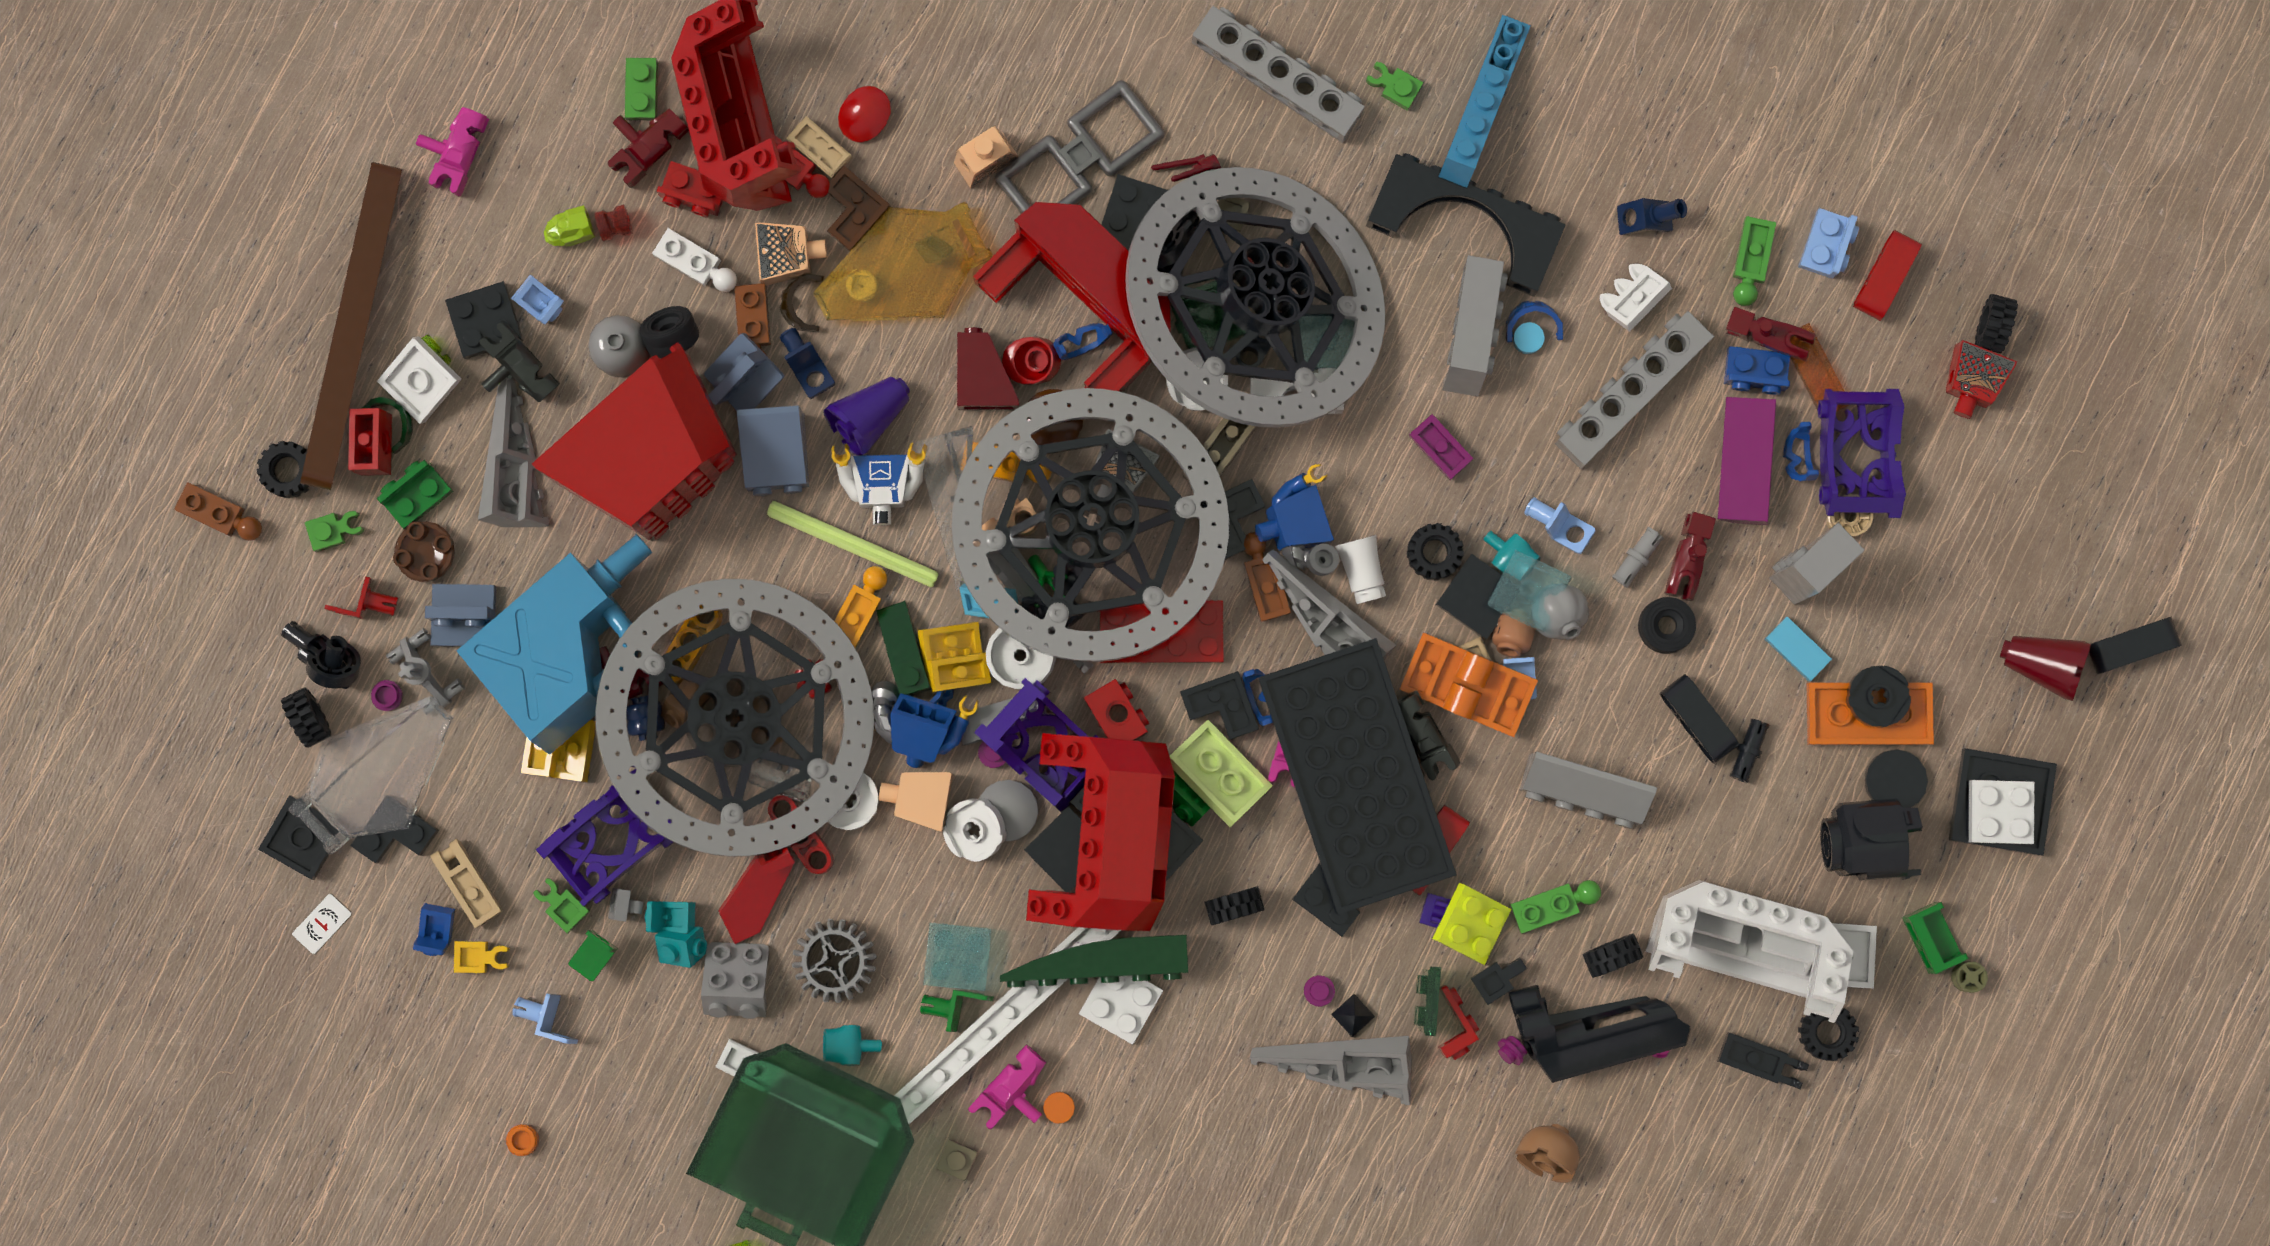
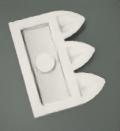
M1642 264L1629 265V273L1634 281L1628 279L1614 280L1615 289L1620 296L1610 293L1600 294L1601 305L1606 310L1608 316L1629 332L1672 289L1667 280Z

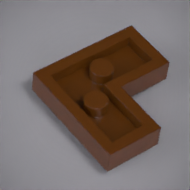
M843 166L829 182L828 194L846 209L827 232L847 250L852 252L891 208V205L847 167Z

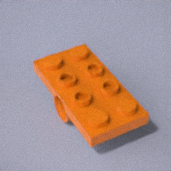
M1423 632L1399 690L1406 693L1417 690L1423 700L1438 705L1461 717L1515 737L1538 680Z

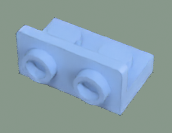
M1819 208L1798 267L1831 279L1837 276L1839 272H1844L1850 255L1846 254L1848 245L1855 242L1859 231V226L1855 225L1857 216L1851 215L1847 218Z

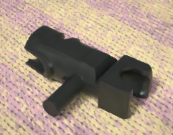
M502 320L497 324V329L502 334V341L500 343L492 341L489 337H484L479 341L482 347L501 364L481 384L488 392H491L507 377L511 379L513 377L519 383V389L529 394L537 402H541L560 383L551 373L545 377H538V371L542 368L543 364L518 338L516 332Z
M1413 691L1400 698L1398 703L1414 750L1418 753L1421 759L1420 764L1428 778L1432 781L1436 779L1439 773V767L1436 762L1439 761L1444 762L1450 770H1455L1459 766L1460 760L1450 743L1447 744L1430 712H1417L1425 704L1418 691Z

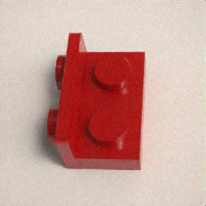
M670 161L662 186H658L656 191L663 198L662 202L674 208H679L680 204L691 207L692 213L708 218L709 214L718 216L723 202L720 198L703 189L699 170Z

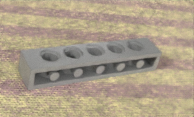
M1212 6L1193 33L1192 43L1343 143L1363 114L1365 106L1361 104L1362 100L1350 91H1347L1345 94L1336 88V82L1324 74L1318 76L1312 72L1311 66L1306 61L1300 58L1294 60L1285 54L1286 49L1277 42L1271 41L1269 43L1261 38V33L1249 24L1243 26L1237 22L1235 15L1223 7L1219 10ZM1225 33H1232L1237 37V41L1233 44H1226L1221 40V36ZM1255 49L1260 51L1263 57L1258 61H1251L1247 58L1246 53L1249 50ZM1276 66H1282L1287 70L1288 74L1283 78H1277L1272 74L1271 70ZM1300 83H1308L1313 88V91L1308 95H1303L1298 92L1296 87ZM1329 99L1337 103L1338 109L1332 112L1326 111L1322 107V102Z
M1689 311L1682 317L1676 314L1664 326L1668 331L1661 338L1654 335L1643 346L1646 353L1639 360L1633 356L1621 368L1625 374L1618 381L1612 377L1600 389L1604 395L1596 403L1590 399L1578 411L1582 417L1573 424L1569 420L1557 432L1560 438L1555 445L1580 469L1714 337ZM1672 338L1679 340L1682 344V351H1671L1668 347V340ZM1648 360L1657 361L1661 366L1660 373L1653 374L1649 372L1646 362ZM1625 382H1635L1639 386V394H1628L1625 390ZM1611 402L1615 404L1618 409L1617 416L1610 417L1606 415L1603 410L1604 403ZM1583 424H1591L1595 427L1597 432L1595 438H1587L1583 435L1581 430Z

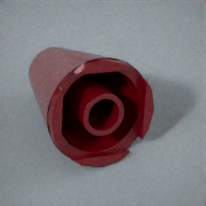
M2013 636L2011 641H2004L2000 658L2005 659L2004 666L2061 698L2073 701L2091 644L2078 640Z

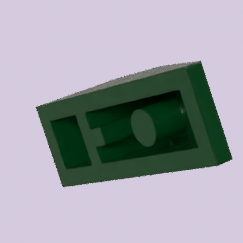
M906 601L876 610L899 693L914 696L931 690L932 688L923 663L920 643Z

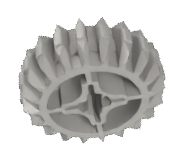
M833 919L827 920L828 929H824L823 924L817 922L815 926L818 933L815 934L811 929L807 928L805 933L810 940L806 941L802 938L797 940L799 945L804 946V950H793V955L801 956L802 961L792 963V967H802L803 972L795 975L796 980L803 979L804 977L807 978L808 981L803 984L802 989L805 991L813 985L815 987L811 994L813 998H817L820 992L823 991V1002H829L831 993H833L835 1002L840 1003L842 1001V992H845L848 1000L854 998L851 991L853 987L859 993L864 991V988L859 984L860 980L868 984L872 981L869 976L864 974L866 970L870 972L876 971L875 966L867 965V960L876 959L877 955L873 953L867 955L866 949L873 947L874 944L871 941L863 945L861 940L867 936V933L862 931L858 936L854 935L858 927L855 923L847 931L845 930L846 920L844 919L839 921L838 928H835ZM837 934L844 936L855 947L840 951L831 942L829 935ZM820 940L824 952L823 958L815 965L810 966L812 948ZM831 952H835V956L838 954L841 956L849 954L838 963L839 968L837 970H834V966L820 968L821 965L831 959ZM859 955L860 964L858 971L849 982L845 970L846 963ZM823 971H830L838 980L840 987L827 986L818 981L814 975Z

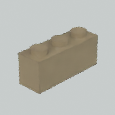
M1223 418L1204 443L1203 447L1211 457L1220 477L1256 430L1257 426L1241 424Z

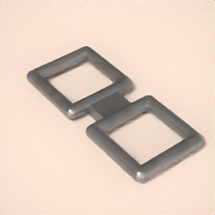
M1120 80L1068 119L1067 125L1076 138L1063 148L1053 136L1047 135L995 175V181L1021 214L1031 206L1010 178L1047 150H1049L1078 187L1058 203L1075 205L1092 192V186L1082 174L1097 163L1107 176H1114L1164 137V130L1125 81ZM1121 95L1150 133L1111 162L1082 124Z

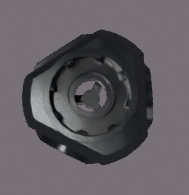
M1896 798L1838 803L1831 812V818H1823L1820 827L1821 852L1826 870L1828 872L1835 871L1839 876L1856 875L1859 881L1890 878L1906 880L1910 877L1920 876L1921 869L1908 870V833L1922 831L1923 828L1918 808H1902L1901 803Z

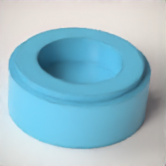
M1523 323L1514 332L1513 344L1519 352L1533 354L1542 347L1545 339L1544 332L1535 323Z

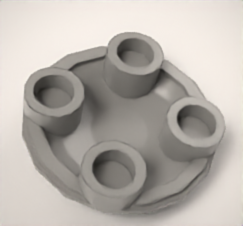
M1012 780L997 781L987 787L979 797V799L989 800L1000 812L1007 832L1005 842L1019 840L1027 835L1036 823L1038 815L1037 800L1031 790L1020 782Z

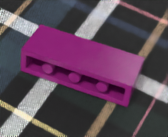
M1726 397L1718 519L1721 521L1738 524L1768 525L1776 399Z

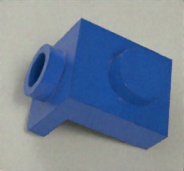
M424 903L421 908L419 933L414 942L413 950L421 951L429 956L444 955L452 940L455 909Z

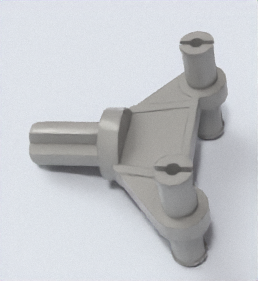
M422 628L411 638L406 636L400 640V645L390 653H387L386 657L387 659L390 658L389 662L392 665H395V663L405 657L406 662H402L399 665L402 670L398 675L409 684L422 685L433 695V697L420 705V708L425 709L423 712L428 716L441 705L446 707L452 702L451 698L464 690L465 686L461 685L462 682L458 678L444 689L439 686L431 674L429 663L417 653V648L431 639L430 634L427 635L428 631Z

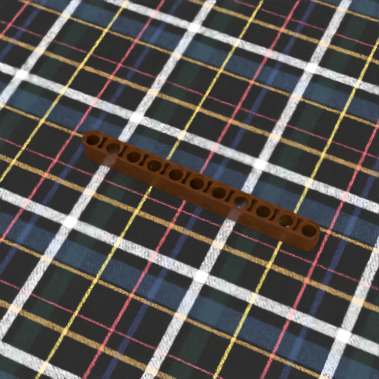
M376 162L371 163L300 484L327 490L332 488L402 169Z

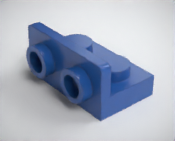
M1729 346L1727 348L1724 384L1732 385V390L1750 391V387L1762 389L1764 394L1780 395L1781 391H1785L1790 387V381L1788 380L1790 356L1774 351Z

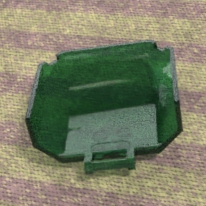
M785 1043L773 1049L743 1058L686 1174L746 1202L736 1224L737 1227L743 1230L747 1227L783 1246H796L803 1230L834 1246H865L915 1141L900 1098ZM755 1208H759L793 1225L794 1228L791 1234L753 1217L752 1214Z

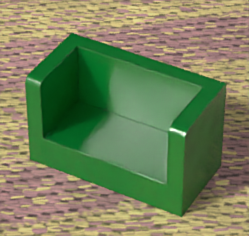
M1933 902L1902 917L1928 974H1938L1969 959L1966 953L1960 952L1940 910L1944 908L1942 902Z

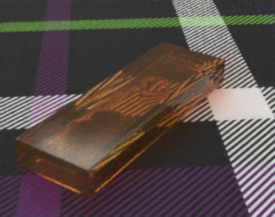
M1810 323L1799 327L1814 333ZM1792 337L1790 342L1794 346L1809 351V357L1806 362L1793 357L1790 358L1817 409L1819 400L1824 399L1825 389H1832V391H1844L1817 337L1813 345L1800 341L1797 337ZM1837 405L1836 412L1849 405Z

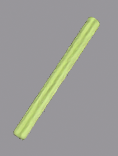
M772 501L769 505L767 515L775 520L929 587H933L937 581L938 572L779 502Z

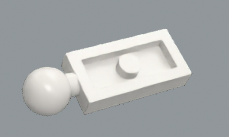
M667 228L652 252L656 258L703 286L707 285L710 278L713 280L715 288L721 292H729L737 284V276L733 270L717 268L721 262L718 257Z

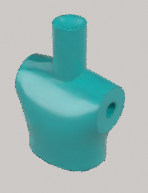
M1489 531L1483 539L1498 551L1491 563L1504 574L1510 575L1520 582H1523L1541 560V557L1531 548L1530 544L1516 533L1506 542L1492 531Z
M843 1025L838 1028L824 1029V1062L839 1063L843 1066H859L862 1052H881L882 1050L881 1040L862 1039L861 1027L859 1025Z

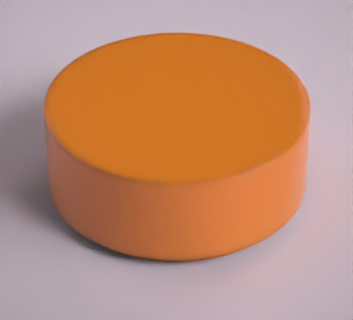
M1054 1092L1044 1102V1114L1053 1123L1067 1122L1073 1116L1075 1110L1074 1101L1065 1092Z
M527 1124L514 1126L506 1136L507 1148L517 1156L531 1154L539 1143L537 1131Z

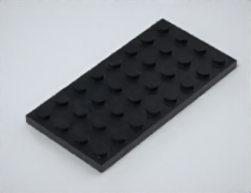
M1377 638L1258 677L1337 915L1456 876L1457 874Z

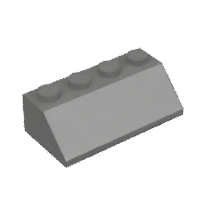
M1534 752L1529 754L1519 790L1526 792L1525 798L1538 802H1543L1544 798L1555 800V806L1558 808L1573 811L1575 806L1585 809V815L1588 817L1603 820L1605 815L1615 818L1614 824L1633 829L1634 824H1643L1656 794L1657 787L1540 752Z

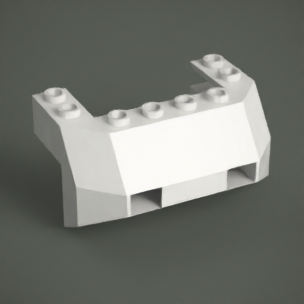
M1701 880L1663 896L1654 918L1645 951L1652 954L1648 970L1655 971L1657 968L1674 973L1673 977L1680 978L1683 965L1686 963L1806 998L1804 1015L1810 1016L1811 1013L1828 1017V1021L1835 1023L1845 1004L1853 950L1826 916Z

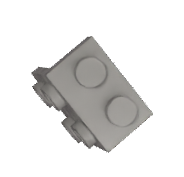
M711 942L707 945L701 990L704 1015H711L717 1018L742 1016L747 1019L766 1017L765 986L769 959V948L767 945Z

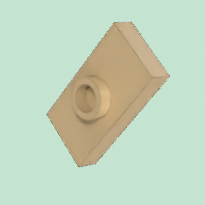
M807 116L786 138L787 141L794 142L795 148L830 179L853 158L850 153Z

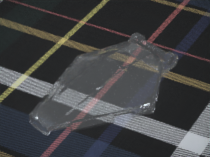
M429 696L323 740L306 793L297 799L288 808V811L295 818L299 817L324 844L323 849L329 855L337 852L350 838L409 828L418 807L416 805L423 786H427L445 744L443 740L452 719H454L453 716L437 699ZM312 804L339 831L335 836L309 811L308 808Z

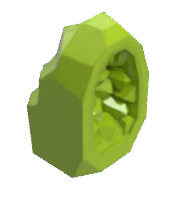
M583 205L555 215L547 222L545 227V241L553 246H573L595 238L587 208Z

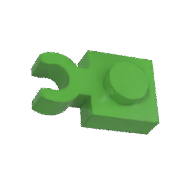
M1376 62L1373 68L1380 71L1382 76L1375 79L1368 75L1366 78L1367 84L1372 87H1384L1385 89L1381 96L1408 111L1424 82L1399 68L1392 75L1388 72L1386 65Z
M349 511L343 515L341 520H338L337 514L331 513L304 522L313 551L319 552L344 544L343 534H362L364 532L363 527H350L351 519L359 517V513Z
M547 878L545 882L551 887V892L544 896L539 890H535L533 892L534 896L539 901L548 902L551 905L545 912L566 933H570L590 910L586 906L583 907L580 900L569 889L560 894L558 884L553 879Z

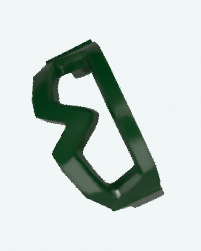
M384 397L370 399L360 409L391 405L399 411L402 421V434L400 441L391 448V451L397 454L410 442L413 433V419L397 401Z

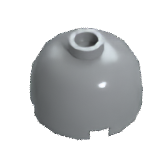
M615 315L606 317L595 325L590 333L588 348L591 359L600 370L609 376L623 378L632 375L649 359L650 353L647 351L640 335L641 324L630 317Z

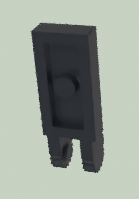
M1729 1032L1725 1036L1717 1062L1774 1083L1781 1082L1800 1090L1803 1083L1796 1078L1781 1075L1785 1063L1800 1071H1807L1809 1066L1807 1063L1788 1057L1787 1053Z

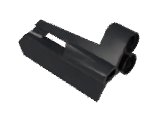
M1539 985L1509 992L1511 1007L1522 1043L1529 1056L1538 1062L1552 1083L1686 1046L1691 1030L1688 1024L1678 1019L1676 1012L1668 1004L1658 999H1650L1647 996L1549 1015L1545 997L1541 998ZM1636 1009L1646 1014L1594 1029V1025L1599 1019Z

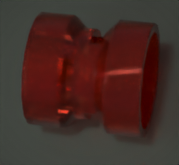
M624 204L616 206L613 211L606 212L602 210L594 213L598 231L603 242L612 240L615 235L627 236L633 234L631 221Z

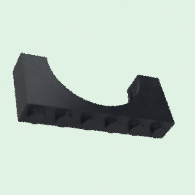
M1403 153L1401 156L1396 154L1366 227L1394 238L1398 229L1407 218L1428 205L1440 202H1459L1473 206L1491 217L1500 227L1507 240L1511 267L1506 285L1535 297L1566 224L1561 223V219L1552 213L1544 212L1542 215L1533 211V207L1523 201L1516 200L1513 203L1504 199V194L1497 190L1487 189L1485 191L1475 187L1476 183L1470 180L1466 188L1440 178L1441 167L1422 165L1419 163L1420 160L1413 155Z

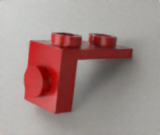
M1442 985L1439 987V990L1464 1031L1441 1044L1438 1048L1444 1058L1452 1056L1456 1060L1470 1051L1468 1048L1470 1044L1479 1040L1475 1033L1479 1031V1027L1470 1014L1467 1016L1463 1014L1459 1005L1463 1004V1001L1455 988L1448 989L1446 985Z

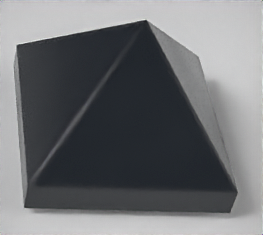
M1355 994L1349 997L1331 1014L1351 1037H1354L1375 1017Z

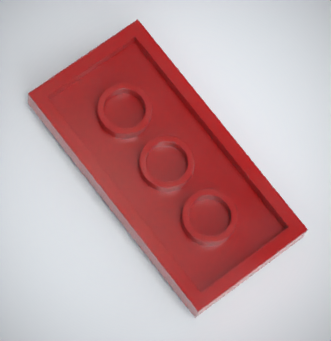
M1223 600L1206 601L1194 618L1180 631L1152 649L1134 656L1100 663H1223ZM1144 604L1100 611V631L1127 626L1147 617L1151 612ZM1163 609L1162 613L1167 615L1169 611L1168 609Z

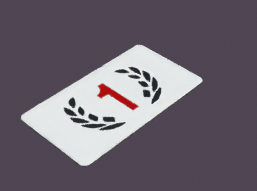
M328 894L295 929L292 935L312 954H315L351 916V912L332 894Z

